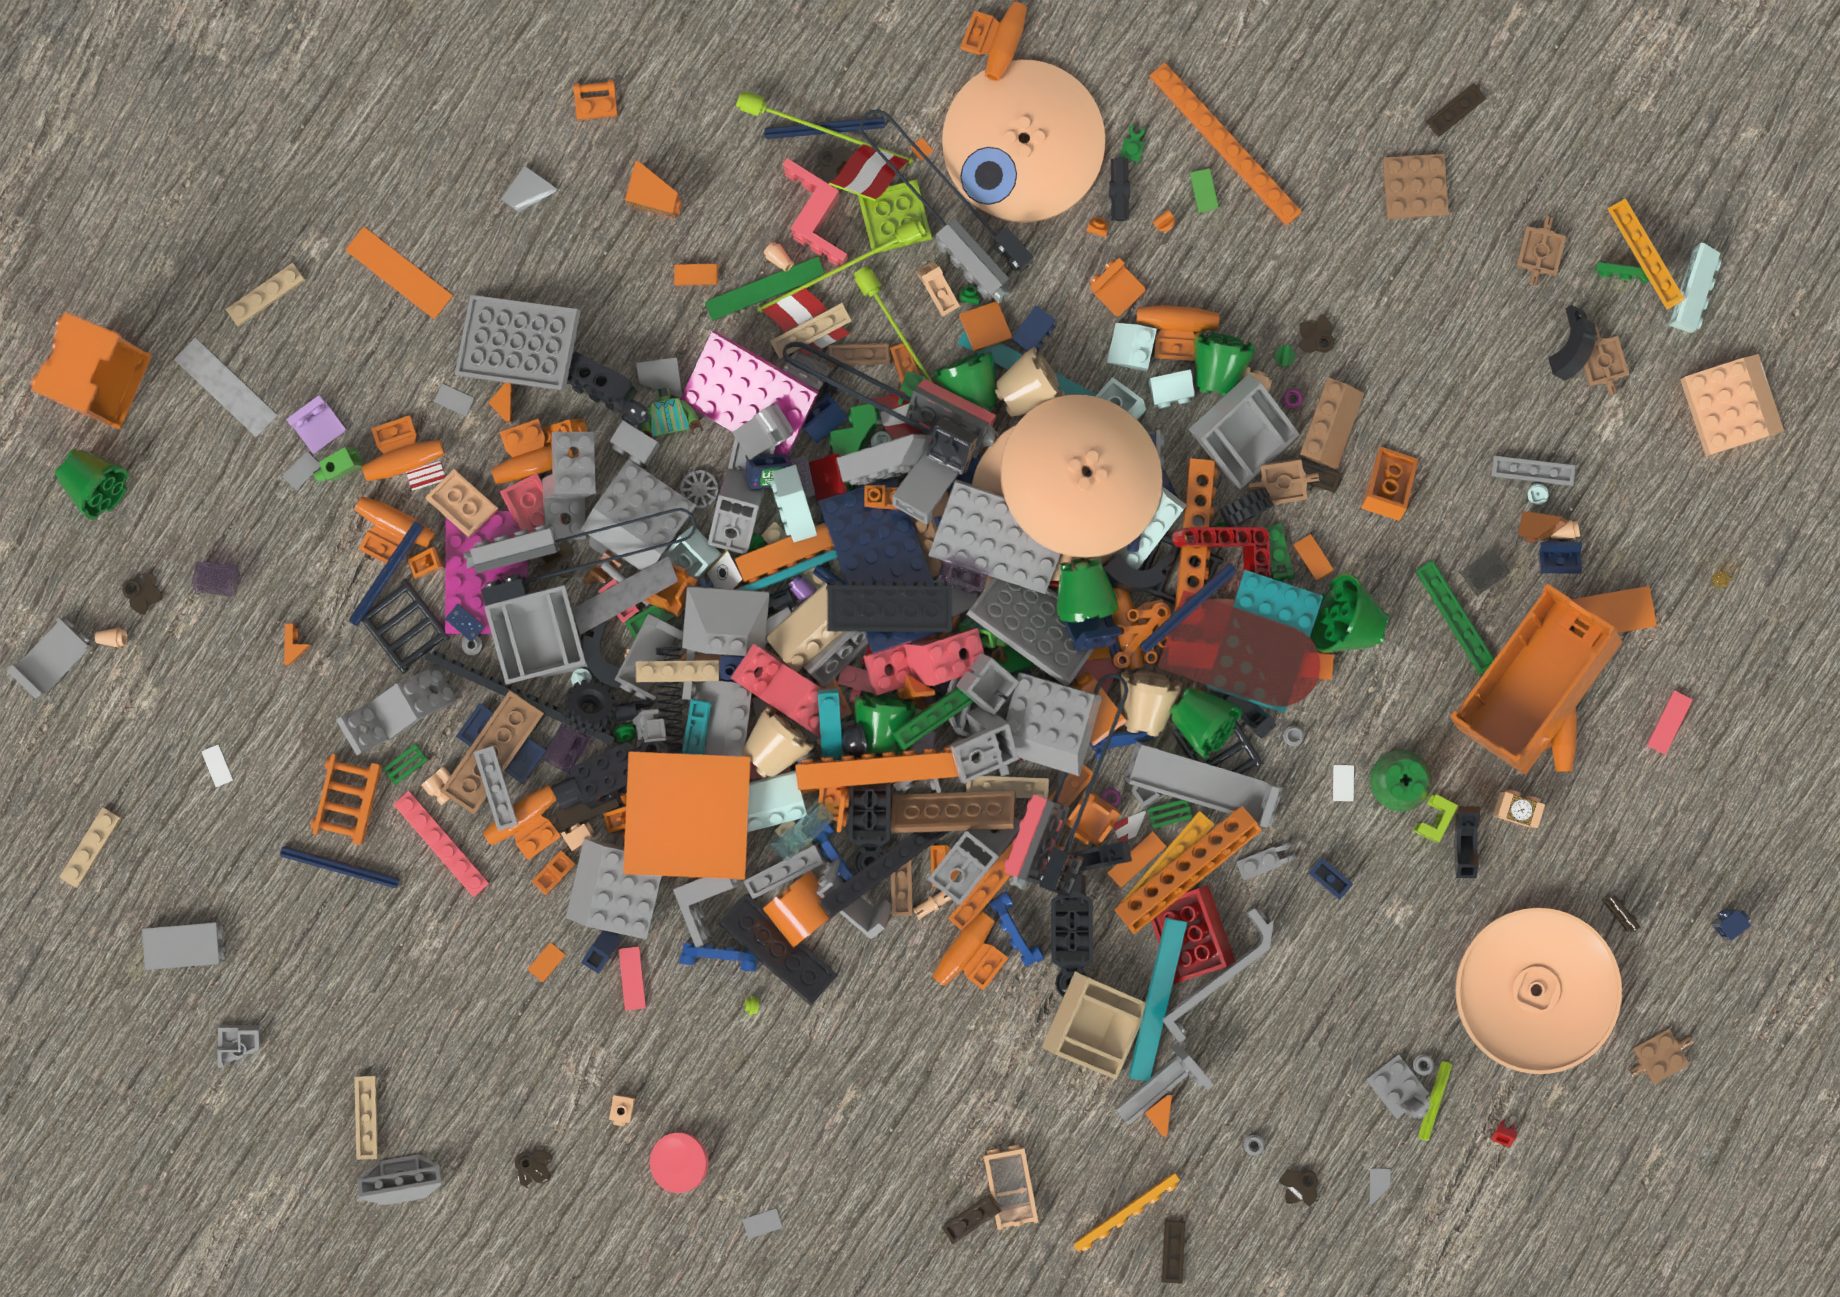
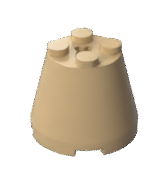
M1035 347L1026 351L997 380L995 392L1000 400L1004 399L1008 405L1006 409L1011 417L1027 414L1045 401L1065 396L1063 390H1058V379L1043 355L1038 356L1035 353L1037 352Z
M1127 671L1122 672L1121 677L1124 678L1128 685V695L1122 709V716L1127 721L1124 723L1127 726L1126 730L1132 733H1138L1140 730L1147 732L1151 736H1159V732L1164 730L1171 715V708L1176 704L1181 694L1182 683L1179 680L1171 682L1170 679L1166 678V675L1153 672L1136 671L1133 674H1129ZM1120 680V690H1121V700H1122V697H1123V694H1124V686H1123V683H1122L1121 680Z
M767 706L761 713L741 754L742 757H750V763L752 762L757 766L756 771L763 777L766 775L768 777L776 776L814 748L812 743H807L808 736L795 723L781 714L778 716L776 714L777 710L771 706Z

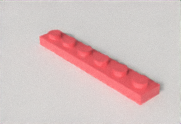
M410 791L393 804L473 897L490 884Z

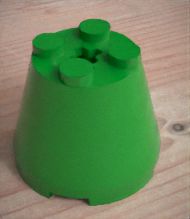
M1210 332L1207 336H1202L1203 333H1196L1194 337L1196 385L1200 387V392L1211 393L1216 391L1220 392L1221 396H1225L1243 379L1254 355L1256 345L1253 342L1245 344L1239 337Z
M988 352L986 355L980 353L949 364L948 367L945 365L933 371L940 387L987 411L997 406L995 366L992 352Z
M72 449L67 454V459L62 465L57 467L54 473L57 476L58 482L81 514L90 520H96L98 515L104 511L110 512L116 507L127 490L125 483L126 479L130 477L128 471L122 466L85 450L77 451L76 449Z
M1099 556L1088 559L1072 557L1071 562L1059 564L1060 572L1056 610L1060 620L1082 622L1085 621V618H1093L1098 615L1099 618L1106 617L1119 609L1117 596Z
M1189 687L1183 694L1184 698L1180 703L1173 705L1170 713L1173 714V723L1195 751L1207 759L1212 750L1217 752L1235 730V720L1242 717L1243 710L1232 702L1198 688L1193 689Z
M865 694V698H860V695H856L854 701L856 723L860 722L864 731L867 753L865 754L874 753V755H877V752H895V755H897L901 747L893 736L892 731L914 717L916 703L911 700H905L904 703L901 699L889 695Z
M1395 750L1384 754L1375 763L1370 773V788L1373 796L1380 804L1393 811L1401 812L1417 808L1426 800L1431 791L1432 775L1430 768L1423 758L1411 751ZM1404 775L1408 778L1411 777L1412 781L1404 784L1400 782V779Z

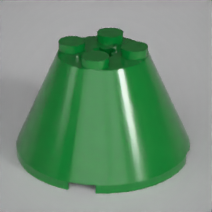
M1347 573L1337 576L1329 583L1331 588L1326 595L1321 594L1323 598L1310 635L1311 639L1315 641L1314 647L1321 652L1327 653L1372 648L1376 644H1382L1385 639L1384 631L1389 621V614L1385 613L1357 577Z

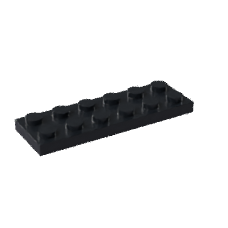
M746 893L718 923L719 926L810 1006L838 976L802 942L793 948L763 908Z

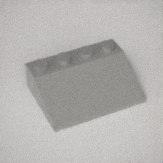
M693 681L692 683L696 684V694L691 696V699L712 702L704 755L741 756L747 742L753 693L738 683Z

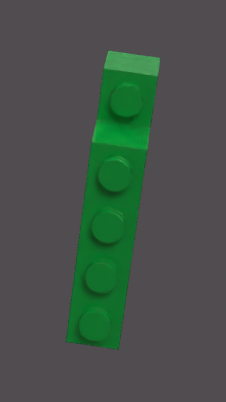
M870 404L850 407L849 420L853 428L830 432L829 446L833 449V454L840 453V457L864 450L878 425H882L880 409ZM846 482L847 492L855 490V484L851 485L850 482Z

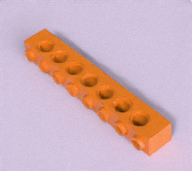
M1190 458L1188 461L1185 504L1187 506L1184 509L1182 528L1198 527L1193 523V518L1195 517L1203 520V525L1200 527H1209V520L1213 519L1214 507H1211V499H1215L1216 495L1213 479H1217L1218 467H1214L1215 461ZM1197 478H1205L1207 485H1198ZM1195 498H1203L1205 505L1198 506L1195 503ZM1180 547L1175 612L1186 603L1187 598L1194 596L1204 586V580L1208 579L1209 568L1205 567L1206 559L1209 560L1210 547ZM1192 557L1197 558L1200 565L1198 567L1191 566L1189 559ZM1188 578H1195L1198 586H1189ZM1202 604L1180 624L1199 625L1200 620H1204L1205 608H1202Z
M1241 806L1239 809L1234 810L1223 822L1218 823L1207 835L1202 836L1191 848L1186 849L1175 861L1170 862L1160 873L1154 875L1144 886L1138 888L1128 899L1122 901L1114 911L1133 934L1137 933L1262 831L1246 809Z

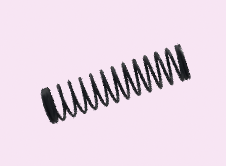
M681 647L656 648V655L677 657L656 661L681 659L680 655L663 654L682 651ZM672 682L656 685L657 687L679 689L656 693L657 695L679 697L657 701V703L679 705L674 707L658 709V711L661 712L680 713L675 715L657 717V719L680 721L675 723L664 724L665 728L680 729L676 731L665 732L666 736L680 737L676 739L666 740L668 744H673V746H670L671 751H679L683 749V744L670 742L683 739V736L669 733L683 731V728L668 725L680 724L683 721L680 719L668 717L680 716L683 713L680 711L667 709L680 708L683 705L680 703L666 702L682 699V696L665 693L679 692L682 690V688L665 685H673L681 682Z

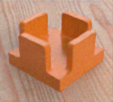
M672 563L678 582L644 601L679 617L686 605L687 586L698 587L700 583L697 579L689 576L684 568Z
M1091 791L1074 836L1085 844L1091 841L1096 846H1099L1122 812ZM1085 794L1066 819L1065 824L1073 828Z

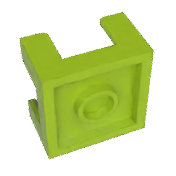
M1435 794L1430 795L1427 801L1428 805L1441 811L1440 814L1437 813L1432 824L1434 826L1416 823L1413 832L1433 842H1440L1458 805Z

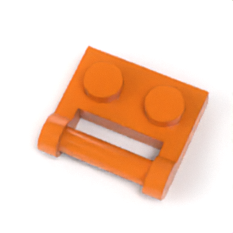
M614 79L603 83L582 85L580 83H573L577 121L618 117ZM609 90V96L581 98V93Z

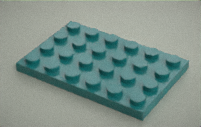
M1244 570L1206 688L1285 713L1323 596Z

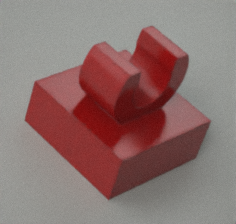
M1501 1120L1492 1133L1491 1141L1510 1147L1515 1141L1518 1132L1515 1131V1124L1512 1123L1510 1128L1504 1127L1505 1121Z

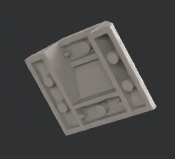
M687 586L682 648L707 654L746 656L753 644L765 650L770 592Z

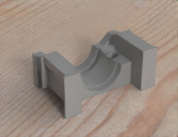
M658 709L642 710L632 720L637 729V747L643 741L666 740L664 719H654L653 716L659 713Z

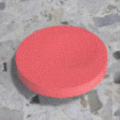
M683 1132L668 1134L655 1144L651 1152L650 1168L655 1181L669 1192L684 1193L695 1189L703 1182L708 1171L709 1160L704 1145L691 1134Z

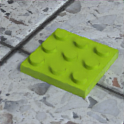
M917 180L909 181L913 188L921 195ZM905 183L889 186L886 192L876 201L858 195L871 250L895 239V234L898 233L896 228L912 220L917 221L920 219L927 234L910 245L932 240L924 205ZM896 242L874 254L905 247L904 243L900 245L899 242Z

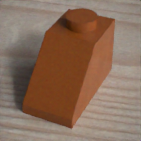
M1522 511L1518 535L1523 537L1525 542L1536 543L1537 540L1545 541L1564 527L1568 520L1561 516Z

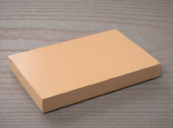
M455 469L425 497L429 503L469 538L498 511V507Z

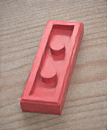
M1674 690L1646 746L1666 755L1693 699Z
M640 947L619 949L625 1010L646 1008Z

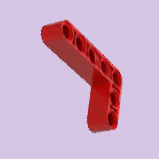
M1189 527L1177 529L1173 533L1172 540L1177 547H1243L1244 570L1271 578L1269 534L1265 528Z

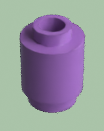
M797 575L789 583L791 586L789 591L802 603L817 590L804 576L800 578Z

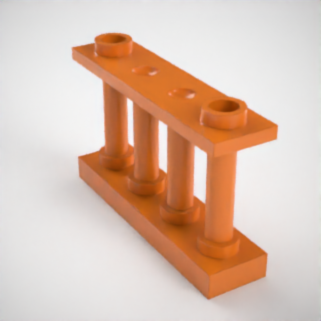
M331 754V757H327L325 769L328 770L317 816L313 817L311 822L312 834L319 835L321 829L351 836L350 838L353 839L352 843L363 845L382 765L371 763V767H360L337 761L338 755ZM335 769L365 776L368 779L366 787L360 788L332 781ZM330 789L360 796L363 799L361 807L355 808L329 802ZM325 809L355 816L358 819L357 826L350 828L324 822Z

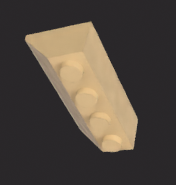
M827 583L821 586L766 635V639L782 660L795 672H798L842 633L841 631H827Z

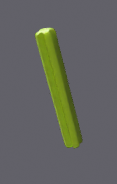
M1441 1061L1429 1099L1431 1106L1427 1108L1429 1112L1424 1115L1418 1134L1419 1139L1425 1141L1430 1139L1452 1068V1064L1449 1062Z

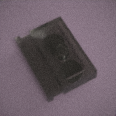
M1493 548L1459 573L1477 597L1511 572Z

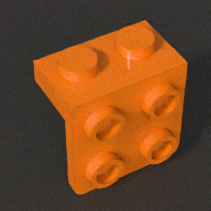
M1120 258L1116 261L1112 259L1104 267L1106 271L1102 275L1099 273L1095 275L1090 281L1092 285L1089 288L1116 317L1121 316L1145 292V287L1124 267L1125 263Z
M846 786L820 788L816 819L837 821V832H841V827L846 826L849 788H846Z

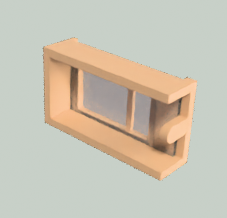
M1019 1144L1008 1146V1150L1000 1151L999 1148L987 1150V1154H984L990 1192L1002 1209V1212L995 1216L998 1230L1002 1229V1227L1020 1226L1023 1223L1033 1221L1034 1223L1038 1222L1024 1147L1020 1148Z

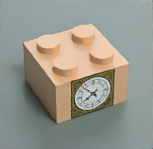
M1510 789L1506 790V792H1500L1493 813L1494 817L1529 828H1538L1545 804L1540 803L1541 799L1533 796L1523 798L1520 797V792Z

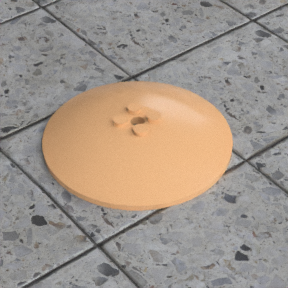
M1066 395L1043 402L1029 411L1017 423L1007 439L1002 454L1000 468L1002 491L1014 519L1031 538L1044 547L1060 554L1089 558L1107 555L1120 550L1135 540L1146 529L1160 501L1162 470L1152 439L1144 427L1130 413L1102 398L1088 395ZM1082 467H1088L1091 470L1090 477H1085L1082 474Z

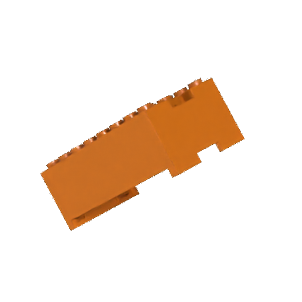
M64 312L63 316H60L56 323L57 331L54 335L55 341L52 346V355L47 358L45 364H42L39 373L34 375L31 381V390L71 410L120 430L152 355L121 338V335Z
M1547 583L1543 588L1540 598L1457 712L1454 710L1450 716L1451 720L1463 734L1526 775L1622 644L1616 628L1597 615L1577 605L1569 597ZM1576 619L1590 626L1588 631L1574 623ZM1572 625L1585 633L1583 638L1570 630Z

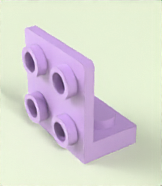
M320 395L286 419L313 454H316L346 432L345 427Z

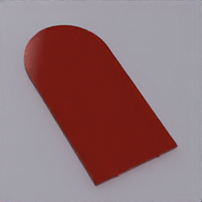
M1183 590L1176 611L1195 594ZM1207 598L1168 634L1157 668L1266 705L1283 707L1303 700L1313 690L1319 680L1320 658L1314 643L1300 630Z

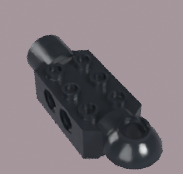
M576 351L572 354L567 384H570L575 392L579 394L584 392L594 402L599 403L601 401L605 403V406L610 410L623 414L621 418L633 427H637L638 424L652 419L647 413L648 409L643 404L633 400L638 391L629 379Z
M666 740L643 741L639 747L635 748L626 742L572 766L568 778L552 784V789L559 806L565 811L583 803L589 809H593L627 794L629 752L649 753L651 749L657 748L656 753L671 754L669 744Z
M893 782L849 786L848 840L859 847L853 861L857 873L867 867L865 863L869 857L878 859L885 854L882 848L892 842L890 825Z
M1077 875L1070 896L1057 893V897L1051 900V963L1061 968V971L1056 976L1055 985L1056 990L1063 998L1068 989L1066 985L1067 979L1073 977L1075 972L1087 976L1083 968L1093 963V899L1086 896V875Z

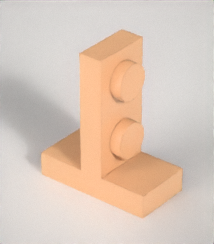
M932 261L915 271L942 317L960 307L942 275V270L935 262Z

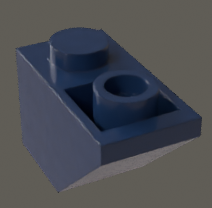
M603 930L581 963L594 972L601 973L623 938L613 932Z

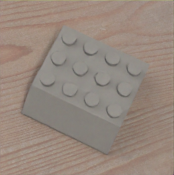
M1250 374L1243 378L1189 428V431L1210 458L1215 461L1217 467L1239 490L1261 471V464L1270 463L1300 435L1262 383Z
M909 435L838 457L837 462L843 482H850L851 485H868L880 482L882 478H898L901 476V472H908L909 474L933 440L932 436Z
M628 459L592 509L581 530L588 532L675 508H683L693 514L696 505ZM676 511L589 534V536L615 554L622 555L674 541L690 519V516L685 512ZM670 545L623 557V559L642 571L660 561Z
M565 585L484 605L505 684L586 664Z
M1019 673L1017 678L1019 683L1014 689L1006 717L1017 756L1080 776L1102 696L1030 674Z
M584 838L566 918L587 927L647 939L661 876L623 874V846Z

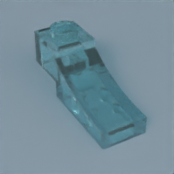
M818 803L801 820L787 831H784L771 846L783 860H790L803 846H807L834 817L823 803Z

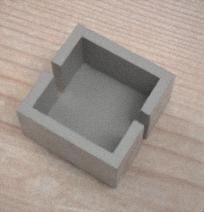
M625 421L621 422L610 440L614 451L622 456L628 454L630 456L629 459L640 467L643 464L648 467L660 448L657 441Z
M980 653L970 666L972 671H967L956 687L983 710L995 715L1005 702V699L994 694V692L997 691L1008 697L1019 682L992 658Z

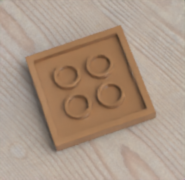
M1444 154L1384 157L1382 159L1387 219L1449 215Z

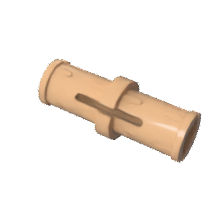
M941 891L933 897L929 896L927 901L913 908V911L920 920L933 910H939L938 907L950 901L951 898L945 896L946 894Z

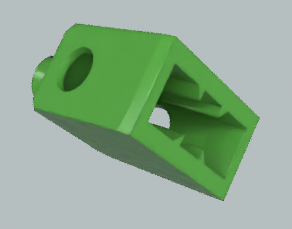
M344 447L319 462L321 468L314 471L313 474L319 483L325 479L336 481L362 468L364 462L357 448Z

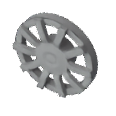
M695 470L688 473L683 478L680 486V493L683 497L689 500L695 496L694 504L697 509L706 508L714 503L719 492L718 483L714 476L703 470ZM695 474H701L700 481L697 480ZM705 475L709 476L710 479H708V480L704 483V482H703L704 476H705ZM690 476H693L695 482L692 483L687 479ZM713 480L715 487H707V484ZM685 482L691 485V488H684ZM708 490H715L714 496L709 494ZM686 491L692 492L688 497L684 495ZM705 495L711 498L710 502L706 503ZM698 498L702 499L704 505H697Z

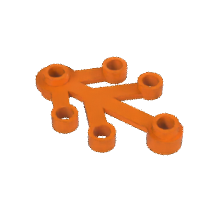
M1156 603L1151 610L1137 611L1136 609H1130L1127 611L1126 618L1129 621H1136L1139 618H1150L1146 625H1116L1123 629V633L1119 637H1123L1126 634H1137L1123 652H1117L1113 656V664L1117 668H1126L1130 663V656L1143 640L1152 634L1153 628L1157 624L1158 627L1161 626L1171 616V609L1166 603ZM1159 609L1164 610V615L1162 617L1158 615ZM1132 611L1136 613L1134 619H1131L1129 616ZM1168 636L1164 637L1167 640V644L1163 646L1159 642V647L1166 648L1170 645V638ZM1153 647L1149 652L1145 653L1144 660L1149 664L1157 661L1158 657ZM1150 653L1154 655L1153 661H1149L1147 658ZM1121 656H1124L1126 659L1124 664L1119 662Z

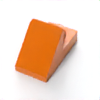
M285 624L284 665L292 666L312 647L310 644H296V641H299L300 632L295 624Z

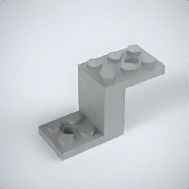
M594 432L551 433L553 474L542 479L544 524H548L549 527H555L558 539L584 533L581 529L585 523V498L596 494ZM570 447L578 450V457L576 459L568 455ZM562 513L569 516V523L567 525H563L559 521ZM586 535L570 540H584Z
M735 438L728 470L718 496L707 545L745 555L749 551L756 517L766 488L759 490L750 489L745 480L747 455ZM770 446L757 456L774 455L775 447ZM732 528L736 530L737 533L730 534L727 531V529Z
M436 665L396 683L369 704L339 717L336 721L356 755H359L399 736L427 715L453 704L457 699ZM429 687L432 688L434 693L430 692ZM360 726L364 728L365 733L360 730Z
M1013 693L1008 697H1002L1005 699V702L995 715L983 710L981 707L966 713L972 736L950 745L958 775L963 784L1018 760L1009 723L1005 720ZM975 752H979L978 759L972 761V755Z
M1015 817L1014 829H1001L995 834L991 833L990 830H966L927 880L957 904L961 905L1020 830L1021 821ZM959 870L962 872L963 878L960 882L951 880L950 875L952 871Z
M701 878L673 889L695 947L712 941L711 929L708 925H705L703 920L705 917L704 911L701 906H698L697 902L742 885L740 882L742 879Z

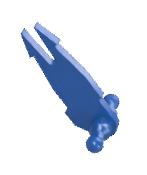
M1139 731L1138 733H1113L1107 750L1135 744L1136 741L1142 743L1154 739V736H1149L1145 731ZM1107 737L1095 746L1090 743V747L1096 751V758L1098 759Z

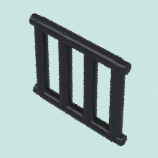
M1165 534L1145 559L1141 571L1151 569L1161 542L1173 546L1170 553L1175 557L1171 562L1174 567L1180 547L1173 543L1172 536ZM1210 553L1208 561H1211L1209 565L1208 579L1204 580V586L1214 577L1218 565L1223 563L1224 558ZM1195 557L1190 558V565L1196 567L1198 559ZM1173 567L1164 574L1166 579L1144 592L1175 604L1176 594L1173 595L1164 591Z
M403 579L397 589L370 608L362 619L363 624L402 674H405L411 664L441 641H447L451 638L449 634H446L445 628L407 579ZM407 592L413 602L377 628L371 621V618L403 593ZM419 608L426 618L390 645L383 635ZM431 624L438 634L402 661L395 651Z
M1235 720L1234 732L1240 741L1206 763L1216 766L1245 748L1251 759L1232 770L1242 774L1255 765L1256 767L1261 766L1263 762L1241 726ZM1173 730L1172 733L1187 758L1199 761L1195 755L1197 752L1193 747H1190L1180 730Z

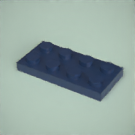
M479 703L456 737L471 747L494 713ZM527 737L505 769V772L524 784L547 750Z

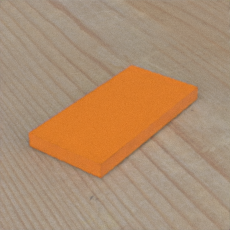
M1650 586L1571 599L1577 605L1615 627L1618 633L1657 626ZM1576 619L1574 622L1587 631L1590 626L1579 619ZM1573 626V632L1583 638L1585 633Z

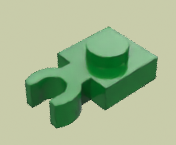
M1131 125L1129 128L1131 138L1124 137L1119 158H1127L1128 161L1139 163L1144 142L1139 141V139L1144 135L1145 129L1142 127L1141 132L1135 134L1133 132L1134 125Z
M907 371L900 391L912 397L914 389L926 377ZM902 398L899 399L898 404H899L900 406L902 405V402L904 401V399H902Z

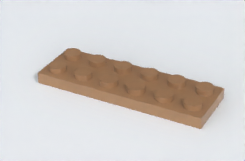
M509 690L440 792L472 814H475L487 797L474 752L495 746L502 772H504L544 712L512 690Z
M1015 791L893 795L891 833L1014 829Z

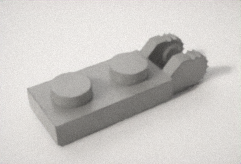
M1290 842L1276 848L1271 847L1236 861L1243 881L1296 859L1295 854H1290L1280 860L1277 852L1289 849L1291 847Z

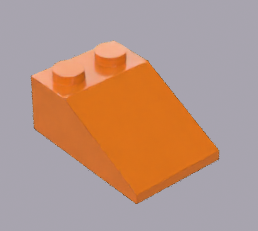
M1380 446L1366 486L1361 509L1400 521L1407 509L1418 459Z

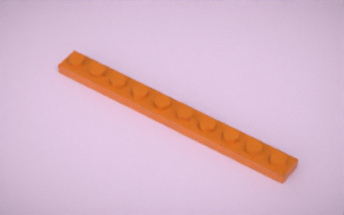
M1165 62L1149 76L1286 227L1302 213Z
M1083 764L1080 776L1069 773L1064 781L1057 803L1069 807L1091 781L1093 772ZM1055 790L1054 793L1048 798L1049 800H1052V801H1053V798H1054V795H1055V793H1056V790ZM1013 841L981 878L961 905L949 916L948 919L960 930H963L977 917L1011 876L1005 873L1004 870L1006 859L1010 856L1013 849Z

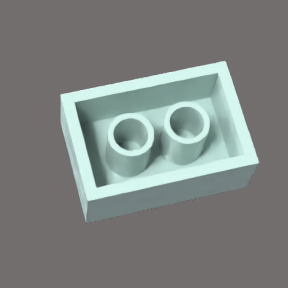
M796 465L773 471L774 480L770 482L773 492H778L774 496L777 506L780 508L781 519L785 523L784 527L787 536H792L793 543L817 536Z

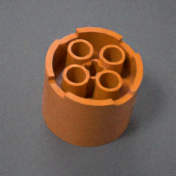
M811 870L763 908L793 948L829 919L818 904L823 898L817 894L819 879Z

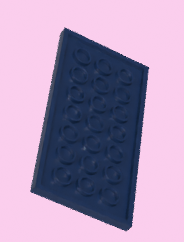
M895 477L870 484L885 485L886 488L899 487ZM865 486L845 492L842 495L839 494L818 501L819 510L847 585H852V582H864V586H872V582H885V586H893V582H905V586H914V582H926V586H934V580L909 514L900 509L865 507ZM942 632L864 633L874 655Z

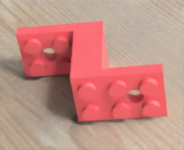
M787 158L783 163L785 176L793 182H796V180L800 181L804 189L813 193L791 227L793 239L802 245L807 243L811 247L810 250L819 256L823 253L827 256L828 261L837 267L839 264L841 266L846 264L848 257L845 252L816 235L840 198L839 190L828 185Z
M972 628L939 640L920 639L874 655L870 653L864 655V660L873 694L880 695L904 687L906 674L924 685L930 686L964 676L967 671H972L970 666L980 653L984 654L978 628ZM962 648L967 651V656L963 660L959 657V651ZM887 664L892 666V673L890 675H886L884 671Z
M753 644L731 676V679L821 739L817 690L822 689ZM759 667L757 673L754 674L755 669ZM839 702L841 717L847 706Z

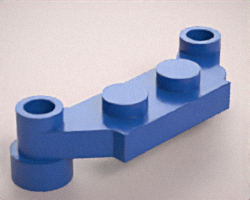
M824 820L820 823L819 827L810 833L816 842L820 841L823 847L821 852L827 860L831 859L832 862L836 859L840 860L837 876H842L848 881L856 874L852 873L829 837L836 832L830 822Z
M1005 891L999 895V898L990 902L994 913H999L1001 921L999 923L1004 932L1008 931L1012 937L1009 939L1011 945L1015 950L1019 949L1022 956L1020 958L1025 967L1044 960L1045 957L1038 945L1029 948L1011 917L1008 909L1014 906V903L1008 892Z
M683 943L682 955L679 957V964L695 965L696 957L739 961L741 962L740 970L757 971L756 957L746 949L742 953L736 952L734 947H723V950H717L714 945L703 944V948H695V944Z

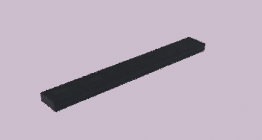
M949 831L913 832L820 900L818 904L828 918L831 919Z

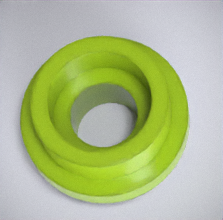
M750 995L749 999H745L744 1011H747L749 1016L757 1014L759 998Z

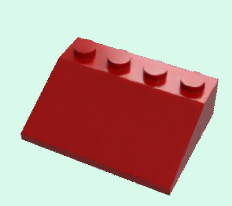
M1208 885L1187 891L1151 920L1159 944L1166 917L1187 922L1173 984L1227 967L1236 962Z

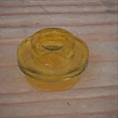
M1720 572L1712 576L1711 584L1712 586H1717L1718 589L1724 588L1729 585L1732 578L1728 576L1727 572Z

